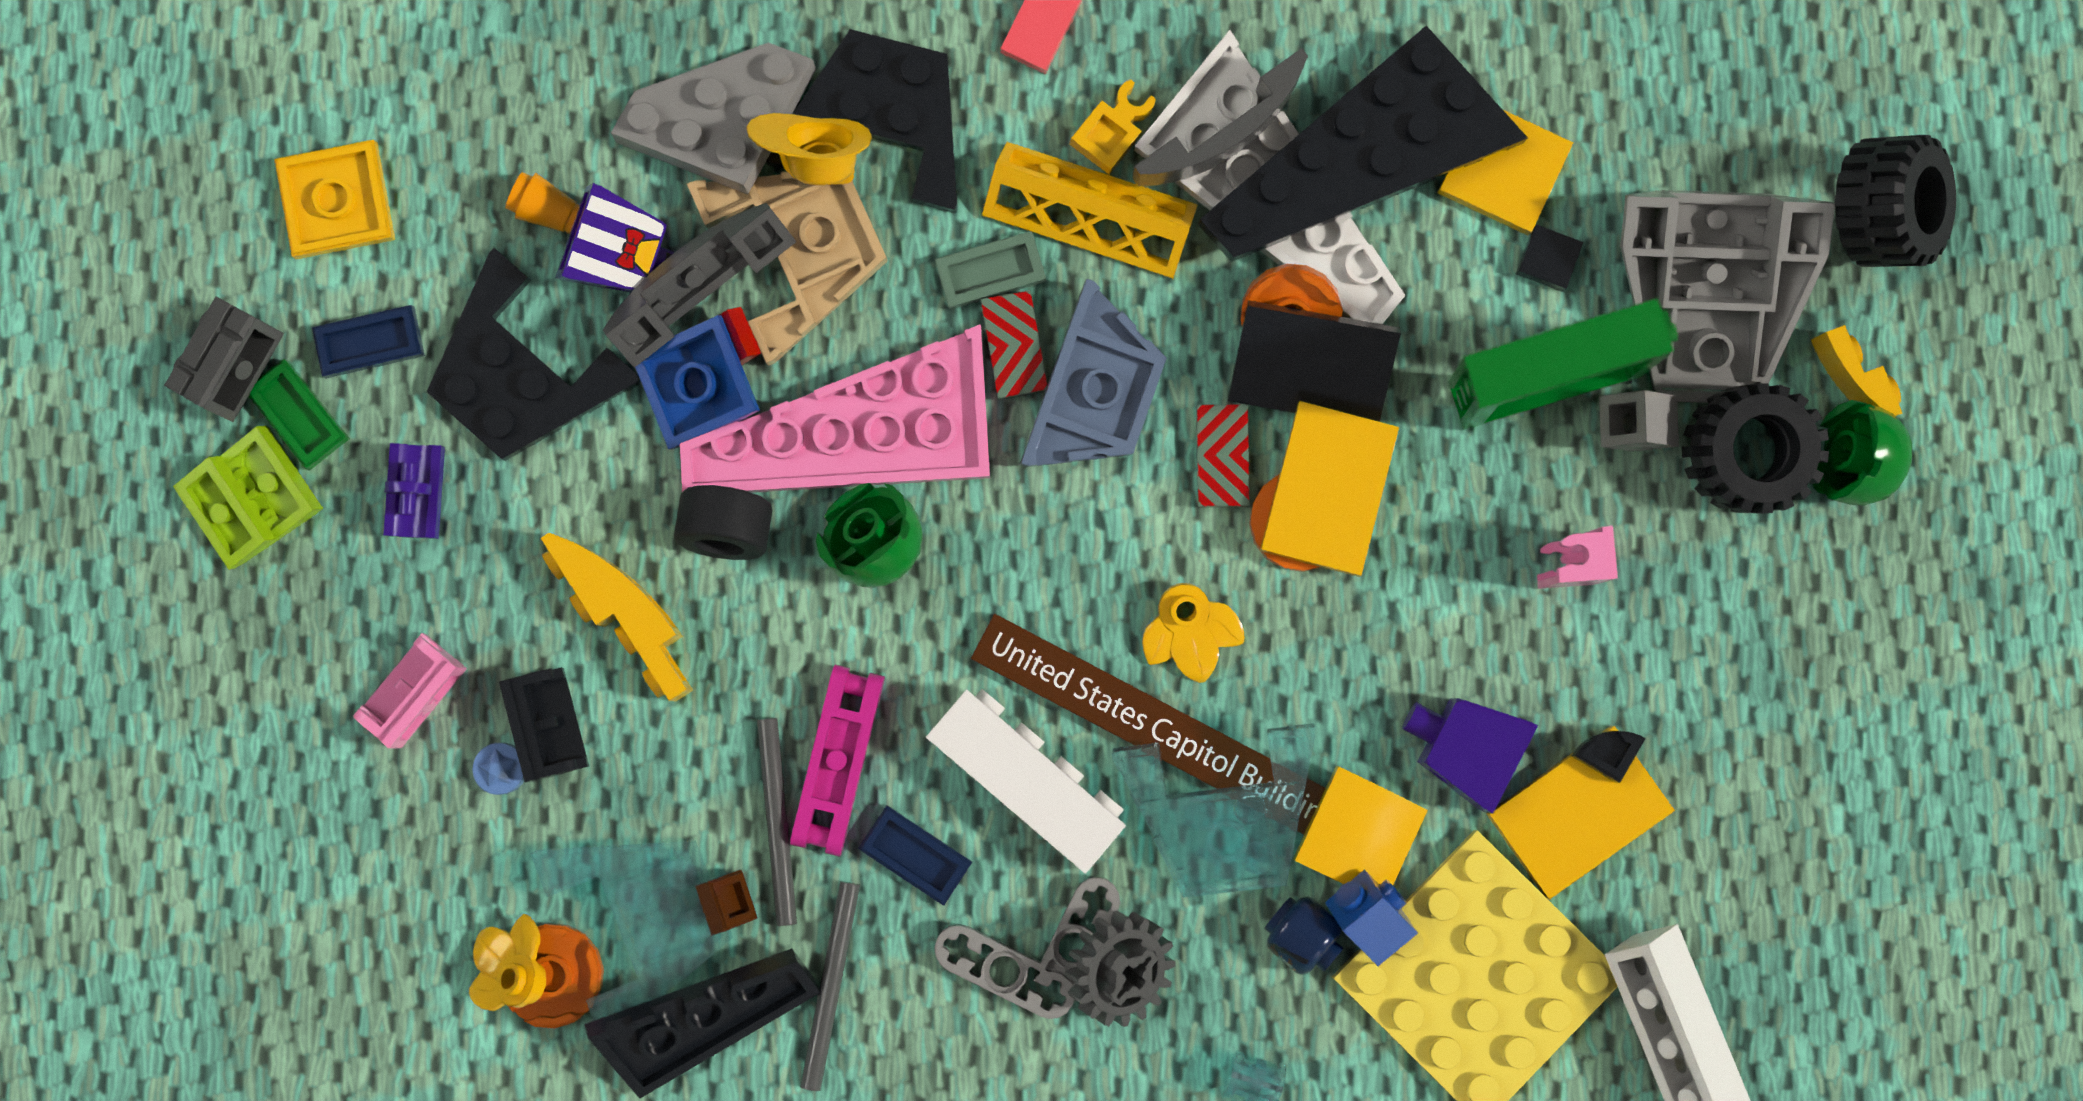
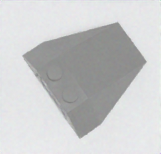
M1659 190L1625 195L1620 248L1633 304L1636 305L1658 298L1661 310H1668L1671 323H1675L1678 340L1672 342L1674 352L1649 370L1654 392L1676 395L1677 402L1708 403L1707 398L1715 393L1725 391L1669 390L1662 388L1726 390L1737 386L1770 382L1829 256L1835 203L1766 193Z

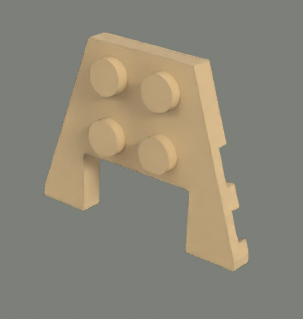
M781 172V175L757 177L748 194L715 181L697 180L687 183L707 229L740 212L767 203L796 240L795 244L778 256L796 300L748 321L768 366L782 358L888 262L853 182L835 185H810L793 178L788 172Z

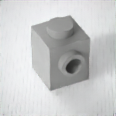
M1642 390L1599 396L1601 447L1625 451L1679 447L1676 395Z

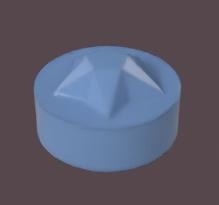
M493 743L484 747L476 755L473 762V776L481 789L490 794L501 795L511 793L523 784L524 778L514 745Z

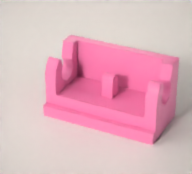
M1604 526L1586 533L1569 535L1561 541L1548 543L1540 549L1542 554L1561 553L1560 561L1566 564V566L1556 569V572L1551 570L1537 575L1538 589L1595 585L1618 579L1613 526Z
M421 633L413 642L412 648L369 700L353 715L356 721L389 749L402 748L467 670L463 664L425 633Z

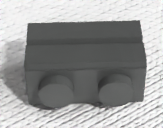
M215 296L208 310L200 318L199 326L184 352L175 361L173 371L164 386L196 405L234 422L284 333Z

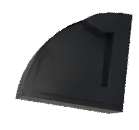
M1627 731L1602 732L1581 743L1571 756L1615 783H1620L1646 738Z

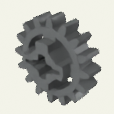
M1113 911L1111 924L1098 917L1095 919L1096 932L1093 935L1084 931L1079 934L1084 946L1082 950H1070L1069 956L1077 961V965L1065 971V976L1076 983L1068 993L1070 997L1079 1002L1077 1007L1079 1010L1092 1019L1095 1018L1105 1026L1109 1027L1115 1021L1121 1026L1126 1027L1130 1021V1014H1134L1143 1020L1146 1018L1145 1006L1149 1002L1157 1006L1162 1003L1157 995V991L1160 987H1171L1172 982L1164 977V973L1166 970L1175 967L1176 961L1164 955L1173 947V944L1162 936L1164 931L1162 927L1133 911L1129 917L1120 911Z

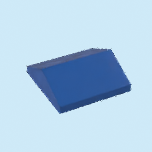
M717 315L676 334L674 338L635 367L668 450L678 448L680 443L735 421L740 422L760 411L722 315Z

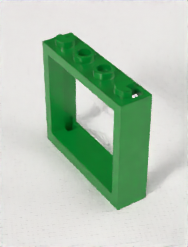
M1658 298L1464 356L1448 381L1462 429L1476 427L1640 378L1674 352L1672 342L1678 340L1677 328L1675 323H1671L1668 310L1662 311Z

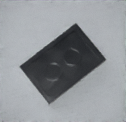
M1248 300L1228 401L1291 413L1296 412L1297 404L1299 401L1380 422L1400 340V327Z

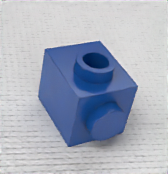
M1365 869L1351 881L1342 885L1337 893L1325 902L1342 931L1377 966L1381 965L1418 934L1401 909L1407 903L1397 889L1387 879L1379 885Z

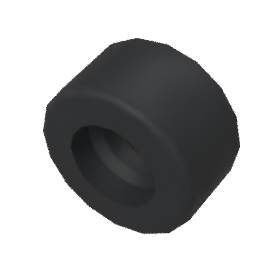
M718 485L689 487L680 495L674 538L678 545L697 554L728 560L756 559L766 552L772 507L770 502L763 497L733 487Z

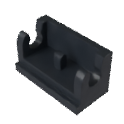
M563 667L554 670L552 668L499 681L524 782H535L589 767Z

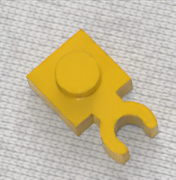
M1131 79L1123 83L1119 88L1115 100V108H1111L1101 100L1072 136L1069 145L1108 175L1140 137L1142 131L1132 123L1146 119L1152 112L1156 101L1153 96H1150L1141 106L1131 105L1127 99L1135 85V82Z

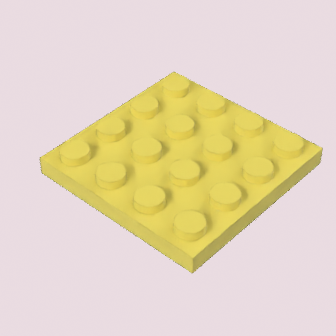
M1474 830L1409 896L1406 900L1407 904L1401 908L1418 934L1379 966L1359 948L1332 976L1456 1101H1509L1618 987L1605 955L1478 830Z

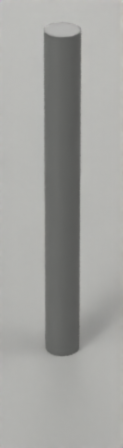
M777 718L757 720L776 925L788 926L797 924L778 720Z
M840 881L819 987L820 993L817 997L800 1085L801 1088L806 1090L821 1091L860 884Z

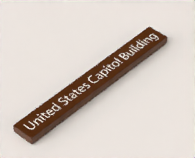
M995 613L970 658L1303 835L1326 789L1320 784Z

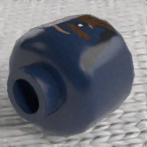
M1289 897L1264 928L1270 933L1267 938L1268 949L1300 975L1309 973L1315 966L1325 972L1344 949L1336 942L1342 933V929L1334 916L1311 897L1300 898L1297 902Z

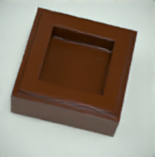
M742 870L695 886L711 936L757 919Z

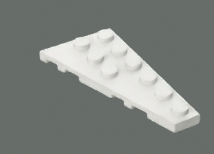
M1231 30L1227 32L1137 142L1134 151L1144 159L1175 137L1179 139L1189 153L1262 101L1256 93L1261 76L1256 68H1252L1239 48L1240 44ZM1280 111L1272 123L1239 153L1203 173L1176 181L1175 183L1207 209L1211 210L1299 134L1285 112ZM1351 212L1338 217L1332 222L1322 226L1317 225L1290 236L1285 241L1260 250L1279 266L1284 264L1307 265L1325 274L1337 288L1343 307L1342 316L1345 318L1383 324L1405 297V294L1372 244H1368L1352 220L1353 215Z

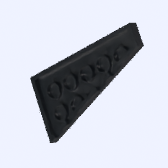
M1426 25L1199 220L1198 225L1224 255L1233 262L1285 241L1290 236L1312 227L1332 222L1344 214L1359 208L1364 209L1433 181L1436 177L1482 161L1483 158L1504 149L1509 150L1519 146L1528 137Z

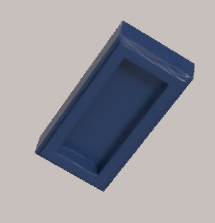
M412 305L312 327L321 375L324 378L425 356L415 307Z
M886 805L858 848L943 906L973 862L888 805Z

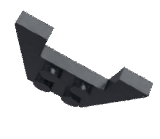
M850 29L793 115L820 119L852 120L867 127L873 139L924 151L911 197L912 202L956 213L958 205L948 55ZM771 152L765 162L766 165L784 169L780 155Z
M493 248L486 258L427 393L497 456L506 461L561 430L563 426L605 405L607 401L621 393L633 389L641 383L639 375L606 347L576 382L570 386L497 322V317L531 280L499 251Z

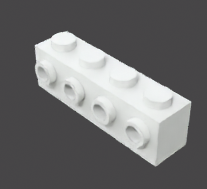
M966 689L926 738L1086 874L1126 827L1118 819L1124 809L1102 790L1095 797L1084 790L1078 784L1084 775L1062 756L1053 763L1043 755L1039 749L1045 742L1022 722L1015 730L999 717L1005 708L987 692L981 689L974 696Z
M1678 924L1633 935L1606 953V960L1664 1101H1750Z

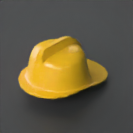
M771 113L759 115L751 119L746 127L748 137L755 144L770 152L778 153L784 169L793 178L810 185H835L852 182L857 154L866 149L872 140V135L867 127L859 122L848 119H820L793 114Z

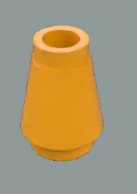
M521 172L511 189L505 209L514 212L515 219L561 232L565 231L570 234L580 205L539 174L535 173L532 177Z

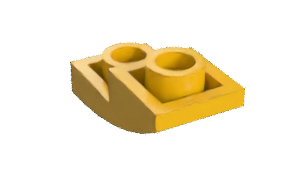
M1845 325L1811 339L1814 349L1827 373L1849 401L1855 400L1875 405L1893 413L1895 416L1903 414L1899 405L1901 393L1898 384L1893 377L1887 375L1884 366L1864 373L1861 366L1863 362L1862 349L1857 339L1849 335Z

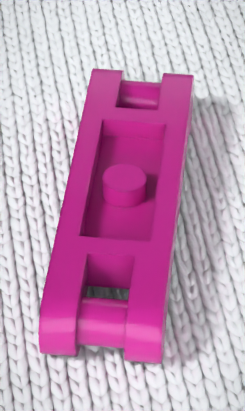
M834 665L791 834L790 845L806 848L807 844L826 848V854L841 857L885 676L869 673L868 677L850 673L849 667ZM845 693L863 697L859 712L841 708ZM815 809L834 813L831 828L812 824Z

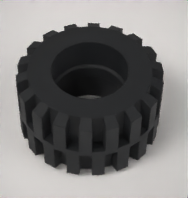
M1931 135L1861 139L1860 143H1855L1850 148L1849 155L1845 156L1836 183L1835 220L1839 231V239L1842 247L1846 248L1847 256L1851 261H1856V264L1861 267L1926 266L1927 264L1934 263L1938 255H1942L1946 248L1947 240L1950 239L1956 211L1955 177L1946 149L1942 148L1941 142L1937 138H1931Z
M1769 383L1732 387L1726 389V392L1715 393L1707 398L1709 404L1707 406H1698L1692 414L1697 419L1696 424L1686 425L1683 436L1691 438L1690 446L1681 447L1682 458H1691L1692 466L1684 468L1688 479H1698L1699 484L1694 489L1701 496H1711L1712 500L1710 503L1716 507L1729 508L1730 512L1773 513V510L1784 511L1794 507L1793 500L1806 499L1812 493L1807 485L1820 483L1824 475L1823 472L1817 470L1818 464L1828 463L1829 451H1821V441L1829 440L1827 429H1817L1815 423L1821 420L1822 417L1817 409L1806 410L1804 408L1809 401L1801 394L1790 395V388L1782 385L1769 386ZM1751 418L1758 420L1767 427L1775 444L1774 461L1767 473L1757 480L1748 477L1741 471L1736 463L1733 452L1734 440L1738 430Z

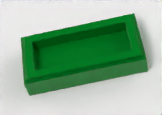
M286 359L281 360L262 375L249 394L252 402L307 470L314 468L350 439Z

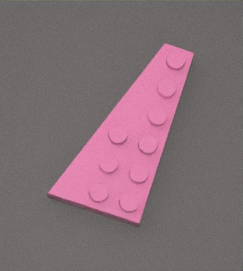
M981 324L938 343L937 341L924 346L919 351L894 361H886L816 389L813 393L796 400L786 401L773 406L770 410L743 421H735L680 443L682 492L689 487L698 485L733 487L753 493L853 487L865 483L885 485L884 483L903 484L990 478Z

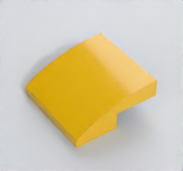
M1336 766L1292 860L1342 884L1351 881L1365 869L1379 885L1386 879L1393 885L1428 810L1344 768Z

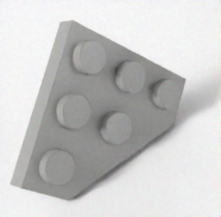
M769 42L634 91L611 134L618 144L748 194L771 152L755 144L748 137L746 127L751 119L759 115L771 113L792 114L816 71L814 61L811 58Z

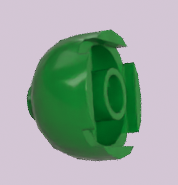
M1855 400L1837 405L1825 416L1820 424L1821 427L1828 428L1829 440L1825 441L1823 451H1829L1828 463L1818 464L1817 470L1823 472L1824 475L1820 483L1812 484V487L1818 493L1825 494L1828 497L1827 499L1849 505L1865 506L1887 499L1898 490L1911 467L1912 442L1908 430L1893 413L1881 407Z
M871 483L860 484L843 493L828 508L824 515L828 524L824 529L823 536L817 532L816 537L819 557L840 578L850 584L867 588L887 586L900 579L911 569L920 554L923 535L919 516L911 503L893 485L884 483L887 488H875Z

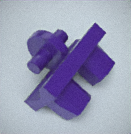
M390 443L388 476L385 482L384 536L439 539L445 447L441 445Z

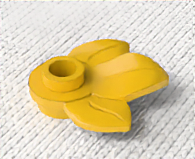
M1179 583L1169 587L1161 596L1158 605L1159 615L1145 628L1142 639L1144 655L1149 665L1160 664L1173 658L1176 666L1185 676L1196 682L1203 683L1211 676L1216 667L1219 657L1218 647L1242 645L1244 643V630L1238 616L1228 605L1209 601L1206 594L1193 584ZM1191 602L1194 607L1192 614L1186 618L1178 617L1176 610L1179 604Z
M522 914L513 925L510 933L491 926L484 928L477 935L473 948V959L480 973L469 987V996L473 1003L481 1009L496 1011L504 1005L520 1008L527 1004L535 1003L543 994L546 986V972L543 966L536 961L541 942L540 933L536 923L529 915Z

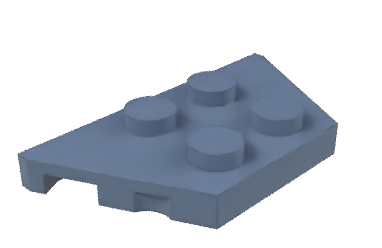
M1090 279L1084 281L1019 464L1021 466L1034 467L1130 456L1134 453L1167 358L1150 340H1146L1137 331L1136 325L1123 311L1120 313L1099 291L1100 287Z

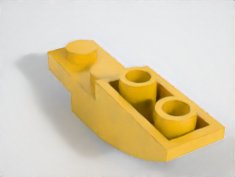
M547 533L541 537V540L548 549V551L542 554V557L558 580L565 577L571 585L575 594L569 597L578 615L585 623L593 620L595 625L602 627L607 626L616 619L618 620L620 626L615 628L614 631L630 655L638 652L648 669L642 672V675L655 696L660 698L665 695L669 701L676 702L692 692V687L666 648L682 638L683 635L653 597L627 573L586 547L552 533Z

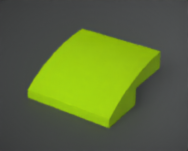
M256 426L221 456L206 458L173 486L228 570L235 569L323 509L268 426Z

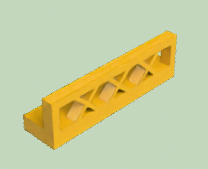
M1006 142L995 163L982 215L1174 278L1198 204L1144 186L1138 187L1135 183ZM1002 184L1021 190L1029 205L1016 210L998 204L997 201ZM1055 203L1069 206L1077 220L1067 225L1053 222L1045 208ZM1104 219L1117 222L1125 236L1115 241L1101 238L1093 224ZM1157 235L1175 241L1169 260L1149 254L1141 240Z

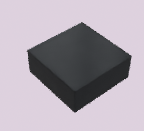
M1536 224L1529 236L1516 275L1563 292L1567 289L1584 242Z

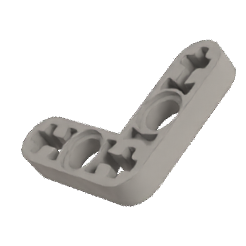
M1097 876L1082 881L1076 888L1041 962L963 924L950 925L943 929L937 937L935 944L936 958L946 970L1040 1017L1047 1019L1060 1018L1070 1010L1075 999L1069 996L1068 991L1076 983L1065 976V971L1077 965V962L1067 961L1061 956L1059 952L1060 940L1063 936L1072 932L1081 933L1084 931L1093 935V932L1084 925L1070 923L1069 920L1074 912L1083 919L1088 909V902L1082 899L1086 890L1095 892L1098 886L1107 889L1105 898L1111 902V906L1108 910L1099 908L1091 923L1095 925V919L1100 917L1111 924L1113 911H1118L1120 906L1119 893L1114 884L1106 878ZM959 934L967 936L969 938L967 947L978 954L981 953L982 944L993 948L984 959L980 976L970 971L976 964V961L966 956H961L957 962L948 959L950 950L944 946V941L947 938L956 940ZM1007 956L1017 962L1020 974L1014 983L1003 986L993 981L989 969L995 959ZM1029 967L1040 971L1033 978V981L1047 987L1053 980L1061 983L1060 993L1066 997L1062 1004L1053 1002L1050 1008L1043 1007L1041 1005L1042 995L1030 988L1028 989V997L1026 999L1016 994L1026 983Z

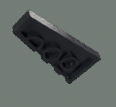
M789 949L584 1025L587 1037L640 1099L818 995L820 991L814 977L793 949Z

